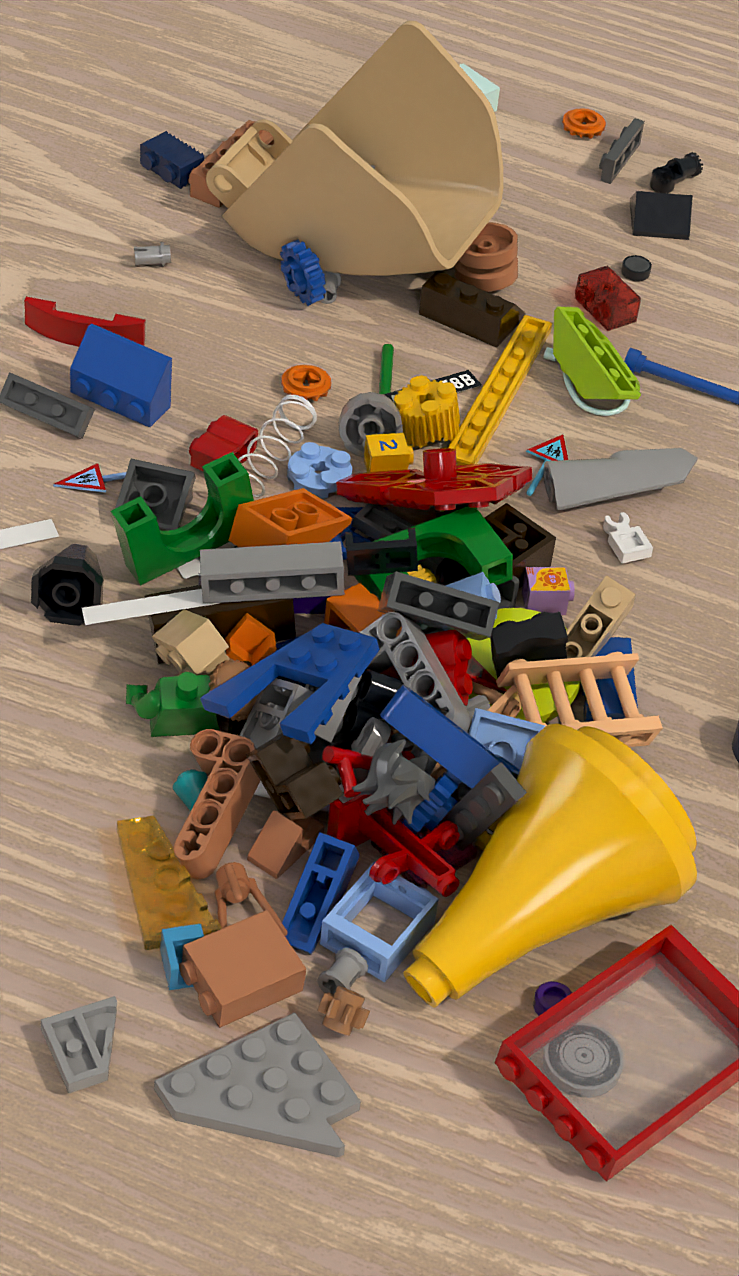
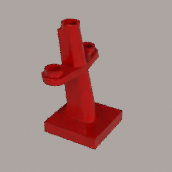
M358 795L345 803L338 798L330 803L327 835L353 844L355 847L370 839L389 854L379 858L371 867L369 877L375 882L389 884L400 873L411 870L443 897L451 895L458 888L460 880L455 876L456 870L436 853L441 848L443 850L452 848L459 840L458 827L452 821L441 823L424 838L420 839L399 820L393 825L392 809L388 807L368 816L364 811L369 805H365L363 799L371 795Z

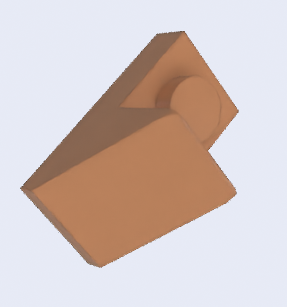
M274 810L252 846L247 860L275 879H278L315 844L319 832L324 834L325 826L311 816L306 819L290 820Z

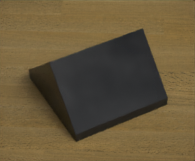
M636 191L630 198L633 236L689 240L693 195Z

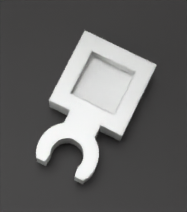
M624 512L620 513L618 523L613 522L609 515L605 516L603 529L609 534V545L621 563L651 557L653 546L639 526L630 528L629 516Z

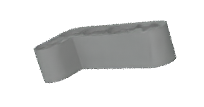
M393 611L385 613L360 632L361 634L375 637L380 649L366 669L381 673L394 665L405 686L416 692L460 728L468 732L471 725L469 712L421 627L416 622ZM402 627L401 633L396 637L397 631ZM418 655L417 662L412 666L414 658ZM435 683L433 692L428 695L429 688Z

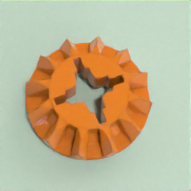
M585 108L568 111L564 114L562 121L564 130L570 131V135H578L580 138L588 137L592 139L593 136H601L606 126V121L600 114Z
M297 365L283 373L281 384L283 385L284 393L298 395L306 400L318 401L319 397H326L329 389H331V378L326 371L319 367ZM305 380H308L309 386L303 385Z

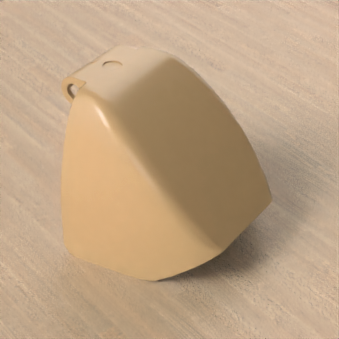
M406 21L292 140L275 123L265 119L258 120L207 172L206 183L209 190L228 208L221 215L222 218L250 247L269 257L283 261L280 256L281 247L299 239L300 242H305L306 249L310 248L312 253L314 252L317 255L322 271L369 276L427 273L452 268L499 209L503 195V160L500 135L495 112L483 92L421 23ZM260 130H266L271 133L274 138L273 145H267L260 139Z

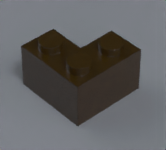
M505 503L484 517L513 554V575L519 579L518 589L523 586L526 567H551L556 542L554 535L508 503Z
M281 733L246 754L278 812L290 820L306 819L344 795L339 787L341 779L337 771L331 765L327 766L325 761L312 762L308 755L311 753L308 743L284 736Z

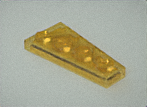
M155 816L117 821V834L144 949L160 948L162 929L201 924L204 936L222 929L218 920L213 919L208 911V904L201 893L198 894L193 886L191 876L184 865L181 866L176 858L174 848Z

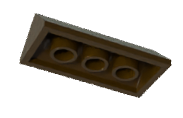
M196 585L170 591L148 594L144 597L147 598L165 594L202 589V586ZM293 598L221 602L214 605L185 609L209 619L224 640L246 613L273 631L276 642L296 638ZM182 610L148 615L152 636ZM153 639V641H154V646H155V649H156V648L158 647V644H157V643L155 642V640ZM156 652L158 665L164 664L165 662Z

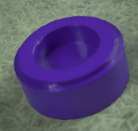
M551 981L541 984L534 996L533 1007L538 1016L570 995L572 991L566 985L559 982Z

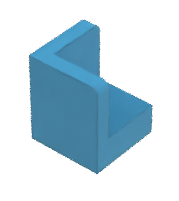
M201 924L162 929L160 954L169 990L193 987V985L188 986L183 980L179 964L182 963L183 946L204 937Z

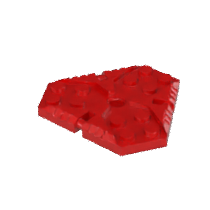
M438 448L423 451L424 472L418 469L355 473L337 481L336 485L337 495H341L349 501L359 503L393 504L396 507L429 510L431 506H435V510L456 509V504L468 503L470 508L488 507L489 502L495 505L522 489L532 480V467L495 463L457 465L456 449Z

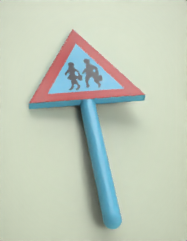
M563 434L527 449V453L545 460L526 492L528 496L534 493L542 479L546 461L568 460Z

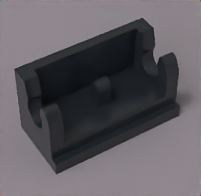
M408 528V539L353 543L352 532H345L348 576L394 573L396 571H418L415 528Z

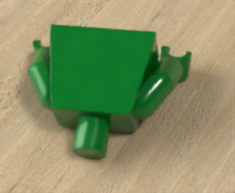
M184 672L179 676L162 677L158 680L155 689L149 693L148 685L127 684L126 704L132 705L141 718L150 720L151 737L195 735L206 729L220 731L218 714L204 710L200 699L210 690L209 675H195L191 672Z

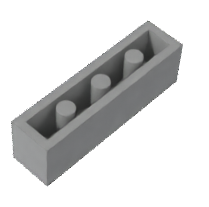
M341 541L200 550L203 604L345 595Z

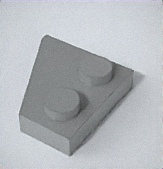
M115 996L41 1019V1031L68 1093L108 1081L117 1014V1000Z

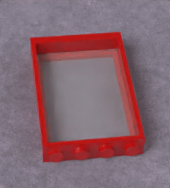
M669 925L503 1040L495 1064L498 1066L502 1076L506 1080L513 1082L526 1096L530 1106L540 1111L552 1123L556 1133L563 1140L568 1141L582 1155L585 1164L591 1170L598 1172L607 1182L739 1082V990L675 927Z

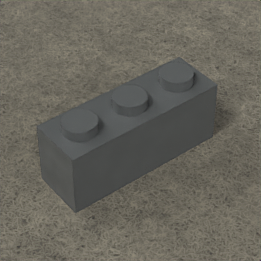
M396 571L386 577L378 611L383 613L395 611L414 622L444 631L455 629L465 637L481 641L491 637L499 602Z

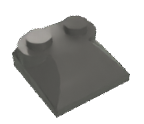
M131 458L115 508L142 496L156 516L160 530L178 529L186 507L193 499V485L196 479L195 472Z

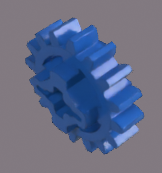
M299 239L282 246V251L280 252V256L283 261H280L281 271L284 273L288 289L294 292L296 297L299 296L302 303L306 302L307 306L324 299L323 294L326 293L323 287L326 284L325 275L320 267L317 255L314 252L312 253L310 248L306 249L305 242H300Z
M446 769L435 781L434 789L429 794L430 801L424 799L415 807L412 823L408 824L405 817H403L401 823L415 835L423 826L432 831L457 803V800L451 794L462 781Z

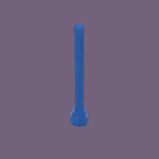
M630 347L624 362L633 374L635 372L641 374L644 371L739 405L738 391L647 360V356L642 355L640 350Z

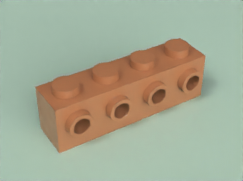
M248 120L240 128H237L232 136L223 141L212 154H209L197 168L191 171L189 175L190 197L218 208L223 205L207 186V172L256 121ZM266 130L259 131V137L265 144H274V138L271 133Z

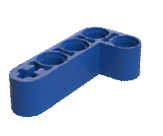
M401 685L380 714L386 722L471 789L501 762L515 779L518 777L520 769L502 756L492 753L405 685Z

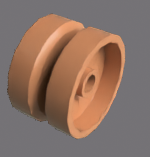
M488 222L454 265L455 279L474 285L486 292L501 290L512 285L518 278V235L516 232L504 224Z

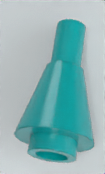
M195 769L181 773L172 787L190 811L208 779L205 772Z

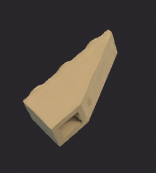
M606 575L566 630L568 642L566 643L567 658L596 656L633 608L636 594Z

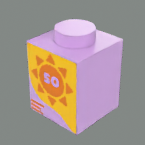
M526 567L522 586L525 609L541 613L549 612L551 614L561 612V615H566L568 602L574 600L575 594L574 582L568 580L566 567Z

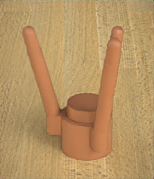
M231 862L224 864L218 869L216 880L219 888L215 891V896L218 904L219 930L227 927L226 902H242L251 893L262 910H268L284 936L288 934L281 920L258 889L255 879L248 878L242 864Z

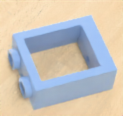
M373 862L322 920L320 945L335 954L345 947L357 951L368 964L367 972L386 982L435 923L439 898L432 895L427 889L418 887L399 875L389 884L375 882L369 877V871L375 863ZM373 896L414 919L392 946L352 923L353 919Z

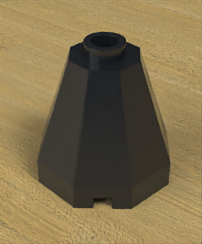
M71 544L36 569L32 575L31 603L37 609L40 606L45 611L44 616L52 623L75 626L83 624L82 608L103 604L104 579L97 556L87 545Z

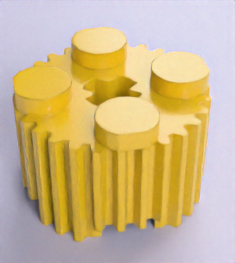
M420 375L411 378L410 384L407 387H403L402 391H398V394L395 395L394 404L401 414L402 433L406 437L407 445L412 444V447L419 446V448L427 446L428 441L433 443L435 440L441 441V438H444V442L452 441L453 437H456L457 433L460 432L458 397L453 383L436 382V380L430 381L428 377Z

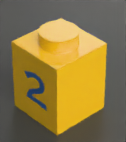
M404 433L366 435L363 460L367 472L408 469L409 465H413L414 453L412 446L407 445Z

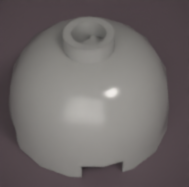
M375 392L360 393L349 399L342 408L338 422L340 437L344 441V446L355 455L364 457L366 435L403 432L401 414L394 402L385 395Z

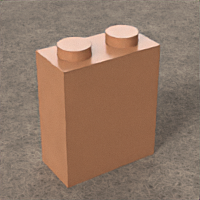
M268 910L185 944L183 946L182 963L179 964L183 980L188 986L193 985L198 993V1000L203 1012L207 1016L212 1015L219 1028L303 991L306 967Z

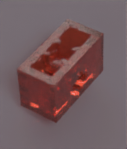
M608 265L578 275L574 298L607 331L637 322L641 297Z

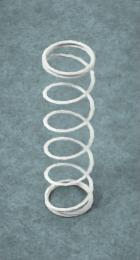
M298 395L283 397L273 411L272 419L265 422L261 427L260 436L250 441L247 447V454L241 456L238 460L241 461L247 457L252 469L258 475L266 479L276 478L278 468L274 462L263 455L250 453V448L254 442L260 439L264 450L272 458L278 461L289 460L291 451L288 446L273 436H262L263 430L266 425L273 422L275 430L284 440L294 444L301 443L304 439L301 430L312 428L317 420V413L312 404ZM288 399H295V400H299V401L303 402L304 404H302V403H300V402H297V401H286V400H288ZM293 403L304 406L313 415L311 424L300 426L289 421L283 412V405ZM277 411H279L281 418H275ZM275 421H284L290 427L298 429L301 438L298 441H291L285 438L276 427ZM263 438L274 439L283 444L288 450L287 458L281 459L273 456L266 449ZM250 456H258L269 461L275 468L274 476H265L257 471L251 463ZM249 474L250 477H253L262 486L261 494H253V497L263 496L265 494V486L257 477Z

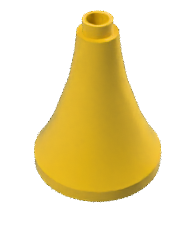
M549 724L527 743L522 766L516 779L527 793L502 815L470 878L436 925L413 950V956L416 961L403 972L408 984L427 1004L436 1008L448 996L457 1000L486 978L535 948L605 919L652 906L673 904L694 886L697 880V869L692 853L696 849L697 840L692 823L683 806L663 779L647 762L623 742L595 727L583 726L576 730L562 724Z

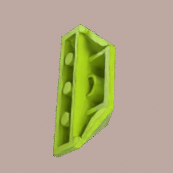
M557 306L554 310L553 355L559 362L561 370L568 375L575 385L577 393L584 399L638 400L641 396L639 381L609 339L594 323L584 317V313L578 307Z

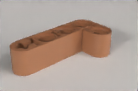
M214 729L202 730L195 734L191 740V752L201 770L209 777L173 847L176 857L188 876L198 880L209 877L216 870L260 783L258 775L246 754L256 749L254 743L246 737Z

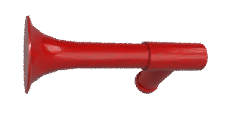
M326 746L323 750L322 758L326 763L337 765L344 789V796L352 798L359 795L361 791H353V787L358 785L353 768L369 770L373 756L334 746ZM409 751L401 752L403 757L408 760L415 758Z

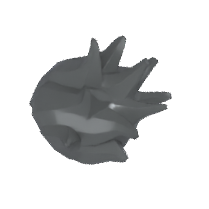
M405 739L380 746L373 755L366 780L353 787V791H361L359 795H371L363 799V803L369 805L364 811L368 816L386 807L392 809L393 825L397 823L402 814L408 824H411L415 807L424 799L430 801L429 794L435 786V778L424 772L429 760L428 756L424 755L411 760L403 757L401 752L406 744Z

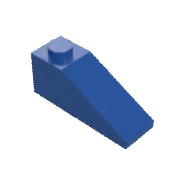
M319 832L282 921L288 932L285 937L292 947L312 954L321 937L322 920L342 899L359 860L360 854L355 845Z

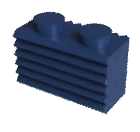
M167 131L140 144V164L146 170H151L161 176L165 182H170L180 189L189 184L191 171L204 161L203 153L200 154L199 150L192 149L191 145L184 144L183 140L176 139L175 135L172 136Z

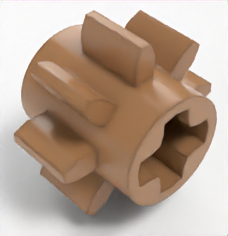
M337 986L334 994L330 992L324 993L317 1011L326 1014L322 1024L331 1030L350 1036L353 1027L359 1030L360 1028L363 1029L370 1010L362 1007L365 997L341 986Z

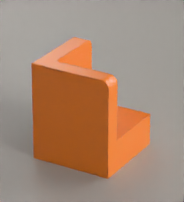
M248 613L243 616L225 637V641L229 646L226 649V655L234 661H249L252 666L274 653L277 649L274 632Z

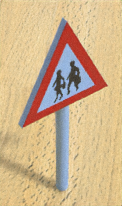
M96 463L54 483L53 486L106 493L104 482L124 479L126 472L102 476L99 464Z

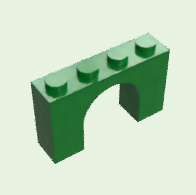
M233 452L202 466L208 489V498L199 515L183 527L169 531L160 530L156 516L142 496L110 511L125 565L140 586L200 557V550L216 549L230 542L228 540L238 505L254 501L249 474Z
M465 507L411 527L415 528L418 560L429 557L452 559L460 563L471 576L483 572L490 584L499 585L513 579V554L477 508ZM408 529L375 541L408 539ZM392 573L354 575V577L370 593L375 594L380 601L386 577Z

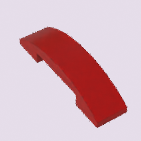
M27 296L24 300L25 325L55 341L79 347L88 326L92 323L138 344L145 345L146 319L115 314L113 320L110 321L56 310V302Z

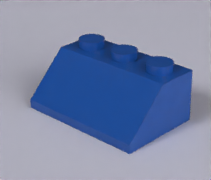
M91 323L85 332L70 367V393L147 427H151L171 408L172 358Z

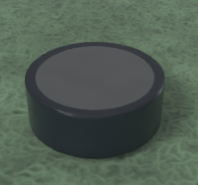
M637 255L628 256L623 260L621 272L629 280L643 281L649 278L652 264L645 257Z

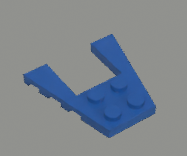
M322 623L203 695L200 699L204 710L231 718L278 676L318 687V690L279 723L284 736L312 744L316 739L314 732L320 724H327L333 715L331 708L338 698L339 700L345 699L350 692L348 684L354 676L360 678L380 650L375 637Z

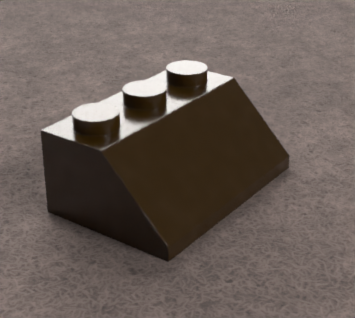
M438 271L422 285L419 315L496 348L519 325L521 319L526 314L516 304L500 296L490 294L474 285L464 283Z

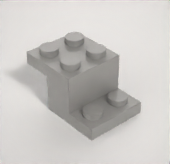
M362 675L360 678L354 676L348 684L350 692L344 700H339L338 698L331 708L333 715L326 725L320 724L315 730L316 738L332 742L334 736L341 730L343 716L349 703L357 695L358 683ZM276 678L258 694L240 736L250 739L256 748L282 733L279 723L319 688L308 684L304 688L298 684Z

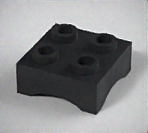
M542 612L534 615L531 619L519 622L505 621L492 629L490 637L491 652L497 679L506 665L517 659H525L527 662L567 659L566 643L568 642V636L561 612L552 614Z

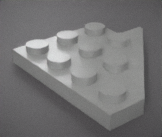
M295 1012L154 1081L155 1092L175 1121L334 1157L344 1155L345 1145L331 1125L359 1111L361 1103L360 1099Z

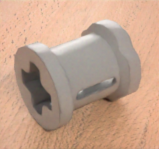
M345 947L336 953L335 962L331 968L319 975L318 985L324 993L330 992L334 994L337 986L351 990L350 987L356 979L364 976L368 971V964L357 951Z

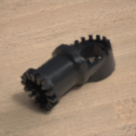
M691 152L681 159L674 158L669 160L665 166L654 168L650 187L660 193L672 192L675 184L682 182L685 177H695L702 173L703 167L701 166H703V163H700V156L697 153Z

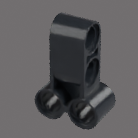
M366 669L358 683L357 695L346 709L347 712L343 722L344 733L358 738L363 727L372 717L389 724L380 714L401 685H404L402 680Z

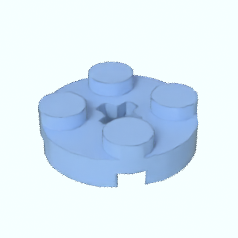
M307 442L301 446V450L295 452L289 459L287 478L294 483L295 490L304 488L321 499L328 498L329 493L337 491V481L352 475L351 457L345 451H338L330 447L319 446L314 442Z

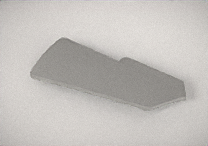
M683 448L623 450L612 454L609 458L546 461L543 470L544 484L549 501L551 503L556 502L557 510H564L684 483L698 458Z

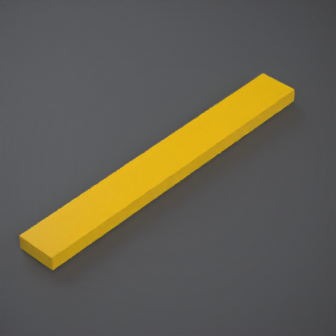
M524 315L460 425V432L457 433L456 437H453L448 448L456 449L457 465L477 464L548 338L552 328L551 322Z

